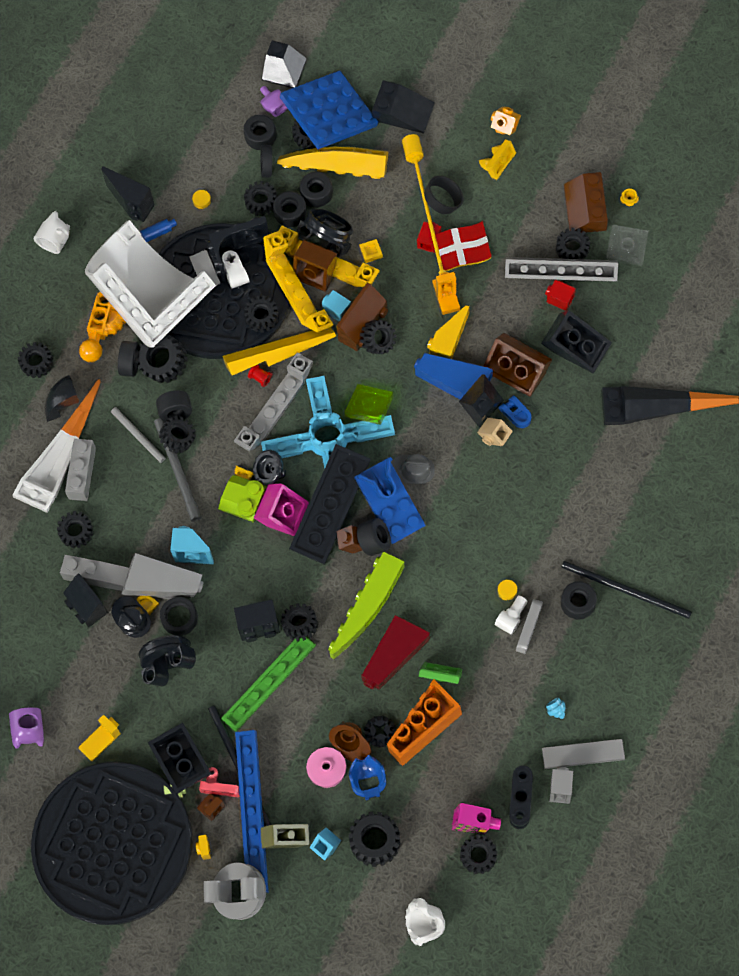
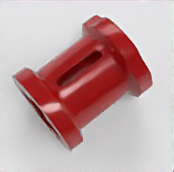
M257 364L250 369L248 378L255 379L261 383L262 387H265L270 382L273 374L264 371Z

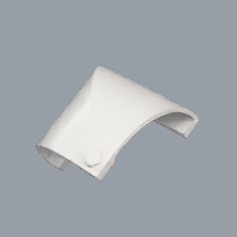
M130 220L126 221L107 239L85 268V274L148 347H154L216 286L205 271L200 272L195 278H191L169 264L142 238L141 233Z

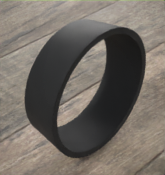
M445 176L432 177L424 191L425 200L428 205L441 214L453 213L464 201L460 187L453 180ZM431 186H438L446 190L454 201V207L440 203L434 197Z

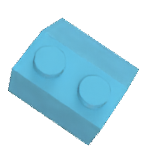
M187 526L173 528L170 550L175 562L214 564L210 548L193 529Z

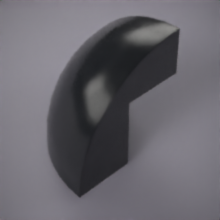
M70 375L57 381L47 395L45 402L47 422L60 418V409L79 402Z

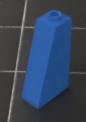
M426 353L422 358H418L414 365L416 376L458 399H461L482 374L489 381L493 377V370L490 368Z

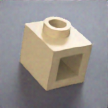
M487 418L477 433L482 437V441L489 446H503L513 431L501 419Z

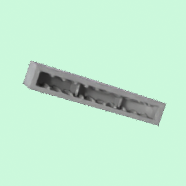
M65 555L60 574L64 580L72 581L79 573L88 585L122 591L129 568ZM151 596L167 600L174 598L167 596Z

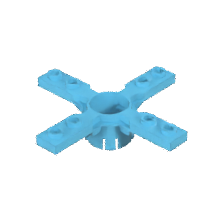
M320 376L306 379L314 416L310 419L309 431L262 441L261 445L263 451L274 450L282 458L300 455L304 451L312 450L317 455L322 456L325 468L335 444L345 448L348 442L356 441L359 443L393 436L395 431L391 415L344 425L341 419H339L340 416L337 413H332L325 377ZM324 426H333L340 431L339 437L336 438L337 441L332 440L323 443L315 438V433Z

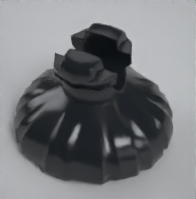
M265 450L255 458L252 469L255 480L261 482L262 485L274 484L278 479L280 480L286 476V470L283 469L284 462L278 452Z

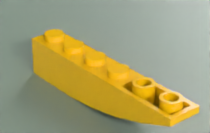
M356 147L313 148L281 155L277 160V164H281L285 168L297 166L302 170L313 168L319 172H328L329 170L335 171L336 174L353 173L357 177L369 175L371 178L380 179L385 176L387 171L388 151Z

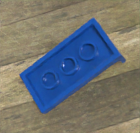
M389 457L354 478L376 518L381 519L386 524L391 536V544H394L426 525L391 464L393 459Z

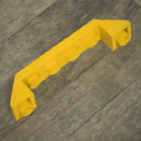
M281 226L279 231L288 244L285 253L294 258L295 252L303 241L299 240L297 232ZM337 257L336 267L332 276L355 287H364L367 282L371 285L373 284L379 269L365 263L358 267Z
M277 231L264 236L266 262L301 324L315 332L332 327L333 323L325 309L317 312L286 258L284 252L288 248V244L281 232Z

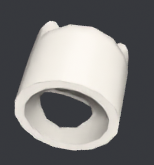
M54 211L41 224L34 236V241L41 248L54 254H59L69 238L70 225L65 224L59 219L58 213Z

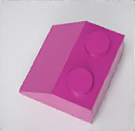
M270 484L266 488L254 519L269 528L295 536L309 502L283 484Z

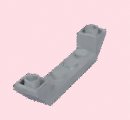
M298 352L287 366L288 373L250 427H243L235 438L234 443L249 452L261 445V442L266 439L305 384L313 361Z

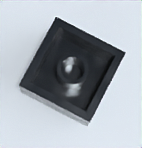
M272 599L234 608L238 631L242 641L254 642L259 637L272 638L276 636V633H280Z

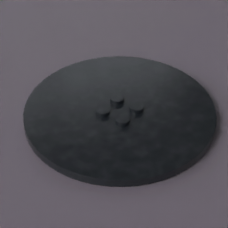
M215 223L195 227L175 237L158 254L182 273L195 278L197 274L190 256L207 250L209 254L207 242L210 240L208 234L214 233L218 229L232 227L235 224ZM264 241L234 251L238 254L242 266L246 270L249 283L232 289L227 276L225 281L219 276L221 284L216 285L167 333L182 343L187 354L207 359H223L222 356L262 345L280 328L289 311L290 303L266 262ZM256 296H259L260 299H262V296H266V300L269 297L272 302L276 303L279 318L277 324L274 323V328L269 327L270 331L263 329L264 332H260V329H258L256 332L254 328H249V324L247 325L244 308L247 302L251 303L250 299L253 298L255 301ZM259 309L255 312L254 316L257 319H264L269 313L266 309Z
M126 762L94 764L64 779L49 794L40 808L31 838V856L34 871L47 896L67 914L79 920L97 925L130 923L151 914L161 907L181 884L188 869L192 853L191 822L179 795L175 793L171 785L156 773L139 765ZM164 786H166L172 794L165 795Z

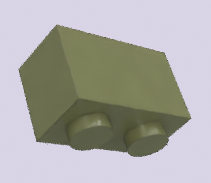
M282 824L262 827V848H299L310 845L308 824Z

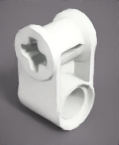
M234 251L225 252L222 256V261L230 287L233 289L249 283L248 275L242 266L238 254Z

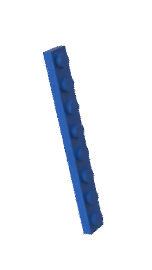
M257 731L235 732L244 862L255 867L262 874L266 884V893H269L266 850L262 848L261 828L264 827Z

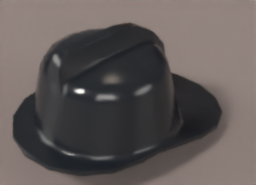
M123 596L115 601L111 613L119 628L126 635L133 638H139L147 634L151 626V619L140 603L130 596Z

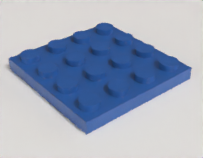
M341 71L280 94V99L317 149L329 146L378 125L377 119L373 118L371 111Z

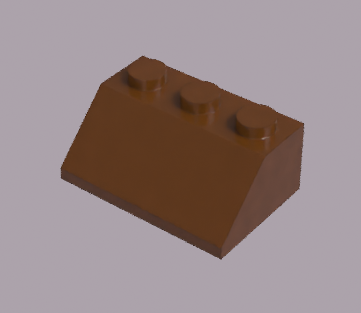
M601 172L582 174L565 183L564 192L569 231H571V228H575L574 231H577L579 228L581 233L583 231L585 233L606 231L608 219Z
M367 282L336 325L338 341L355 351H358L364 345V343L360 342L363 339L360 333H364L361 330L362 327H366L365 324L370 323L371 320L383 319L388 312L387 301L370 283Z
M502 333L495 339L483 367L492 369L493 377L531 397L545 376L552 359L506 333Z

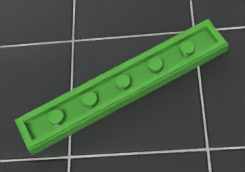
M307 637L304 641L302 638H300V641L294 639L221 718L222 721L237 732L316 647V644Z

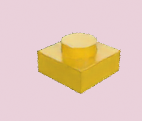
M377 239L359 244L365 263L383 258Z
M207 835L198 836L199 842L196 843L197 855L201 854L203 860L210 859L211 853Z

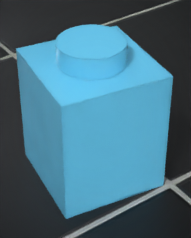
M334 290L322 300L323 309L337 321L341 320L351 306L350 300Z

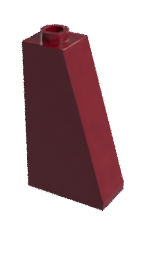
M395 615L361 675L363 684L370 689L377 688L380 690L430 640V633Z

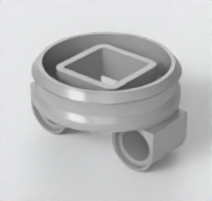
M229 864L218 872L213 881H204V903H214L218 912L230 919L244 920L254 916L261 909L265 901L266 884L264 878L255 867L249 864ZM240 880L241 900H246V902L232 903L231 882Z

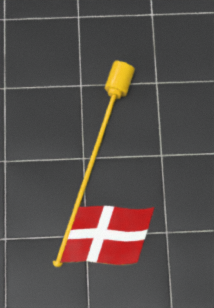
M415 134L405 136L402 139V145L406 160L415 164L440 269L439 275L457 267L479 264L491 259L492 256L483 221L472 226L449 229L435 235L418 162L424 157L420 138Z

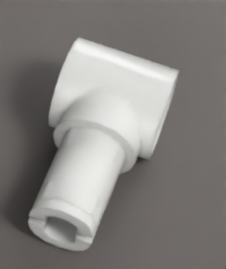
M518 596L510 608L500 613L495 626L512 635L520 623V613L528 601L524 597Z

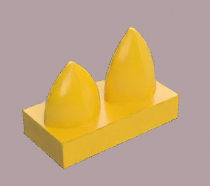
M506 139L501 145L492 147V158L479 160L481 167L489 172L491 178L496 180L516 154L512 142Z

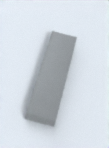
M622 739L542 748L544 769L625 760Z

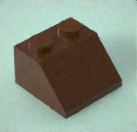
M303 240L294 254L293 270L300 282L326 292L336 267L337 253Z

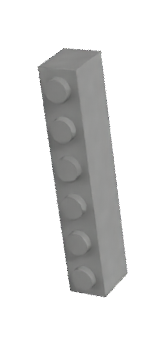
M506 257L505 278L617 281L618 277L617 260Z

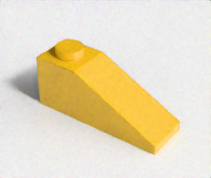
M469 306L463 307L436 331L434 338H430L427 346L430 349V355L448 359L453 358L469 316Z

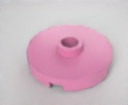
M324 747L317 749L310 755L306 769L308 777L314 784L330 788L343 780L347 767L345 758L339 751L334 748ZM329 764L330 768L325 770L323 769V765Z

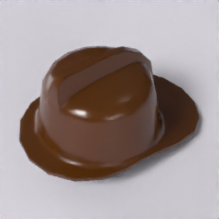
M342 721L340 725L330 730V742L347 760L351 762L355 758L364 760L367 755H371V747L362 736L358 725Z

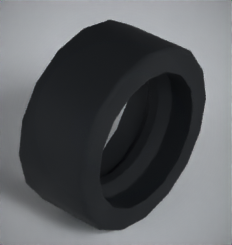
M122 341L118 353V373L120 376H136L139 366L136 362L139 356L136 353L140 351L138 342Z
M174 597L163 604L160 610V620L163 628L168 633L183 636L189 634L195 628L198 622V614L190 600L184 597ZM176 606H184L190 612L189 622L181 627L172 626L167 619L169 611Z

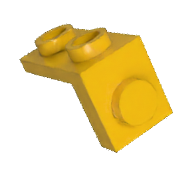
M103 715L98 719L101 726L79 746V750L90 761H94L121 734L117 728L119 724L112 717L108 719Z

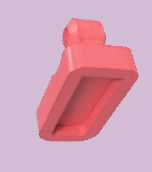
M214 767L209 768L210 772L214 774L208 776L206 782L200 781L199 790L201 793L240 797L239 786L217 783L219 774Z

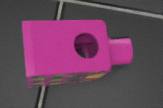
M460 803L454 810L451 830L485 834L489 829L499 830L501 818L492 817L491 809Z

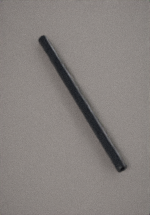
M563 561L561 566L563 569L689 619L692 611Z
M211 706L208 708L210 715L238 772L237 751L216 706ZM262 806L264 827L271 825Z

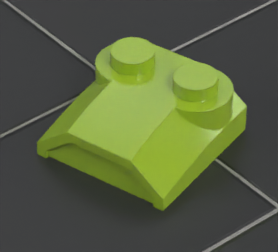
M232 475L222 494L218 510L254 523V516L267 486L262 485L261 482L256 480L251 481Z

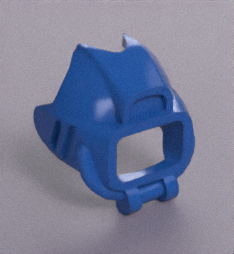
M367 755L364 760L355 758L349 771V778L354 793L365 797V800H369L372 797H380V792L386 786L383 765L370 755ZM374 776L378 777V787L364 791L360 789L358 783L360 780Z

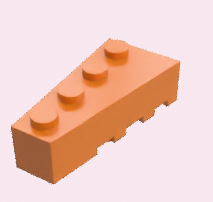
M435 679L432 680L427 691L422 694L414 709L412 708L404 723L399 726L387 743L389 753L402 766L462 715L460 705Z

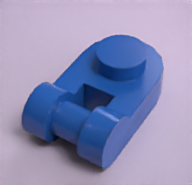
M514 395L509 398L506 404L503 403L499 406L502 414L516 427L526 428L531 423V413Z

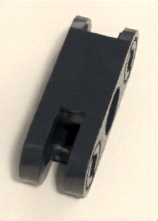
M524 765L518 766L514 770L512 777L509 821L515 829L525 828L530 820L533 772ZM522 793L526 795L527 799L520 802L515 796ZM520 815V816H522L523 818H522V819H517L516 817Z

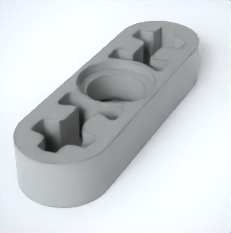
M533 599L516 647L517 652L523 654L527 652L543 606L542 601Z

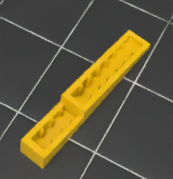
M331 327L320 332L312 330L222 357L228 371L233 376L264 361L269 367L296 355L297 352L300 353L334 338L336 334Z

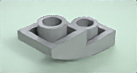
M207 250L190 256L197 275L205 271L215 285L221 284Z

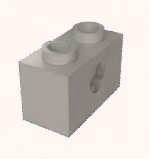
M557 767V769L552 770L549 802L570 804L573 771H569V768Z

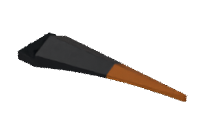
M631 386L602 387L601 390L604 425H624L678 413L739 404V396Z

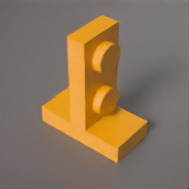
M441 273L439 276H436L435 280H432L442 315L460 311V305L456 296L455 273Z

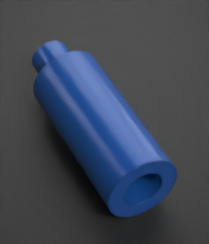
M165 219L141 230L140 233L143 239L149 242L171 232L172 227L177 226L175 219L170 221Z

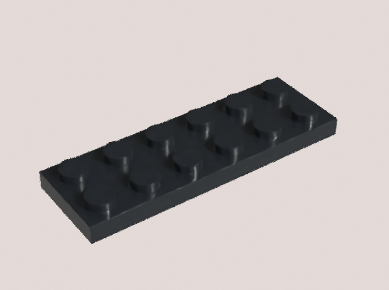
M335 444L289 550L325 565L336 541L337 531L341 529L359 488L354 477L367 470L371 461L370 458Z

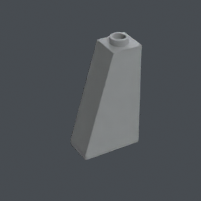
M135 553L122 594L194 597L197 592H201L203 581H201L202 574Z

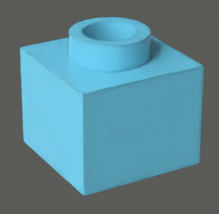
M325 828L317 834L309 848L325 861L335 852L342 840L328 828Z

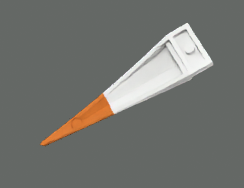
M100 379L97 380L56 437L21 478L13 493V498L48 513L59 493L70 464L73 441L80 438L100 386Z

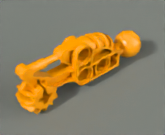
M101 292L96 296L88 322L87 332L89 339L82 342L79 347L80 357L86 362H96L99 360L103 352V348L99 343L100 339L105 340L110 334L116 335L117 331L122 330V325L126 324L125 320L109 302L102 303L107 299ZM100 316H103V317H104V318L101 319V320H98V319H97V318L100 317Z

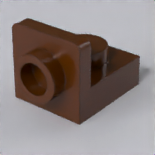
M208 794L197 809L210 821H213L225 805L217 796L214 797L212 794Z

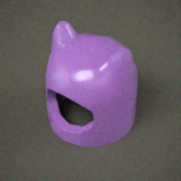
M33 707L21 708L10 712L9 719L13 746L16 749L21 744L36 743L38 746H43L44 732L41 709Z

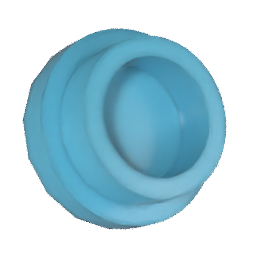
M555 698L546 705L547 713L550 716L560 719L564 718L566 707L565 702L561 701L560 698Z

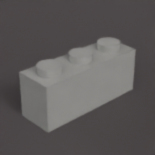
M74 439L65 489L69 500L88 501L96 452L93 440Z

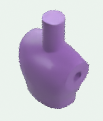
M266 86L261 87L260 91L265 97L260 103L267 112L277 117L287 110V107L280 99L281 91L279 89L270 92Z

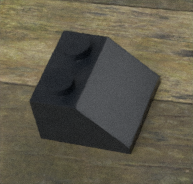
M78 573L63 593L66 597L64 602L70 610L75 609L78 613L75 616L81 624L85 623L90 627L104 617L107 612L100 599Z

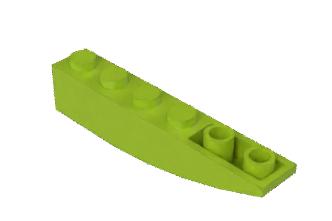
M385 552L382 553L381 557L378 556L376 558L372 574L368 573L364 581L366 584L364 589H360L356 595V604L354 607L351 606L347 612L346 617L348 619L345 624L342 623L340 625L336 641L332 640L329 646L330 658L335 659L346 650L376 618L405 568L404 561Z

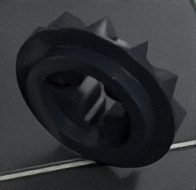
M384 715L374 716L368 720L364 727L367 741L376 747L387 746V743L396 732L395 724L391 718H387ZM385 725V735L381 733L376 735L377 730L375 726L381 728Z

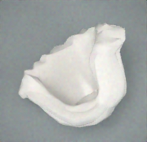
M422 898L413 899L406 910V927L411 941L415 945L422 946L423 943L434 940L444 933L445 920L438 907L429 905Z

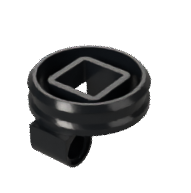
M316 208L308 211V217L300 220L297 227L298 236L303 240L318 236L329 241L327 249L337 253V257L347 254L352 245L349 243L350 235L353 234L351 224L339 215L324 209ZM336 245L339 246L340 252L337 251Z
M168 635L155 638L144 644L138 654L141 658L140 664L143 668L141 674L144 683L163 687L169 680L168 669L176 667L184 669L193 668L196 663L194 648L190 647L191 642L180 635Z

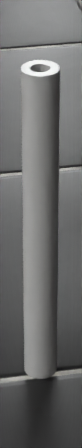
M117 407L112 409L111 413L162 463L166 459L163 454Z

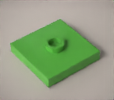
M424 662L419 671V677L456 684L459 683L462 676L461 668Z

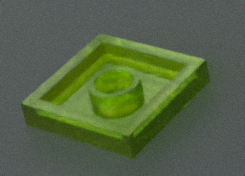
M357 384L345 410V417L381 425L393 399V392Z

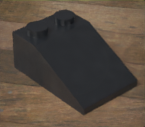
M383 80L372 109V115L380 123L424 134L435 102L400 84Z
M103 166L101 170L108 189L131 219L144 222L155 205L150 188Z
M567 310L559 313L541 344L560 357L594 373L612 342L571 311Z
M183 723L148 742L176 794L212 775Z

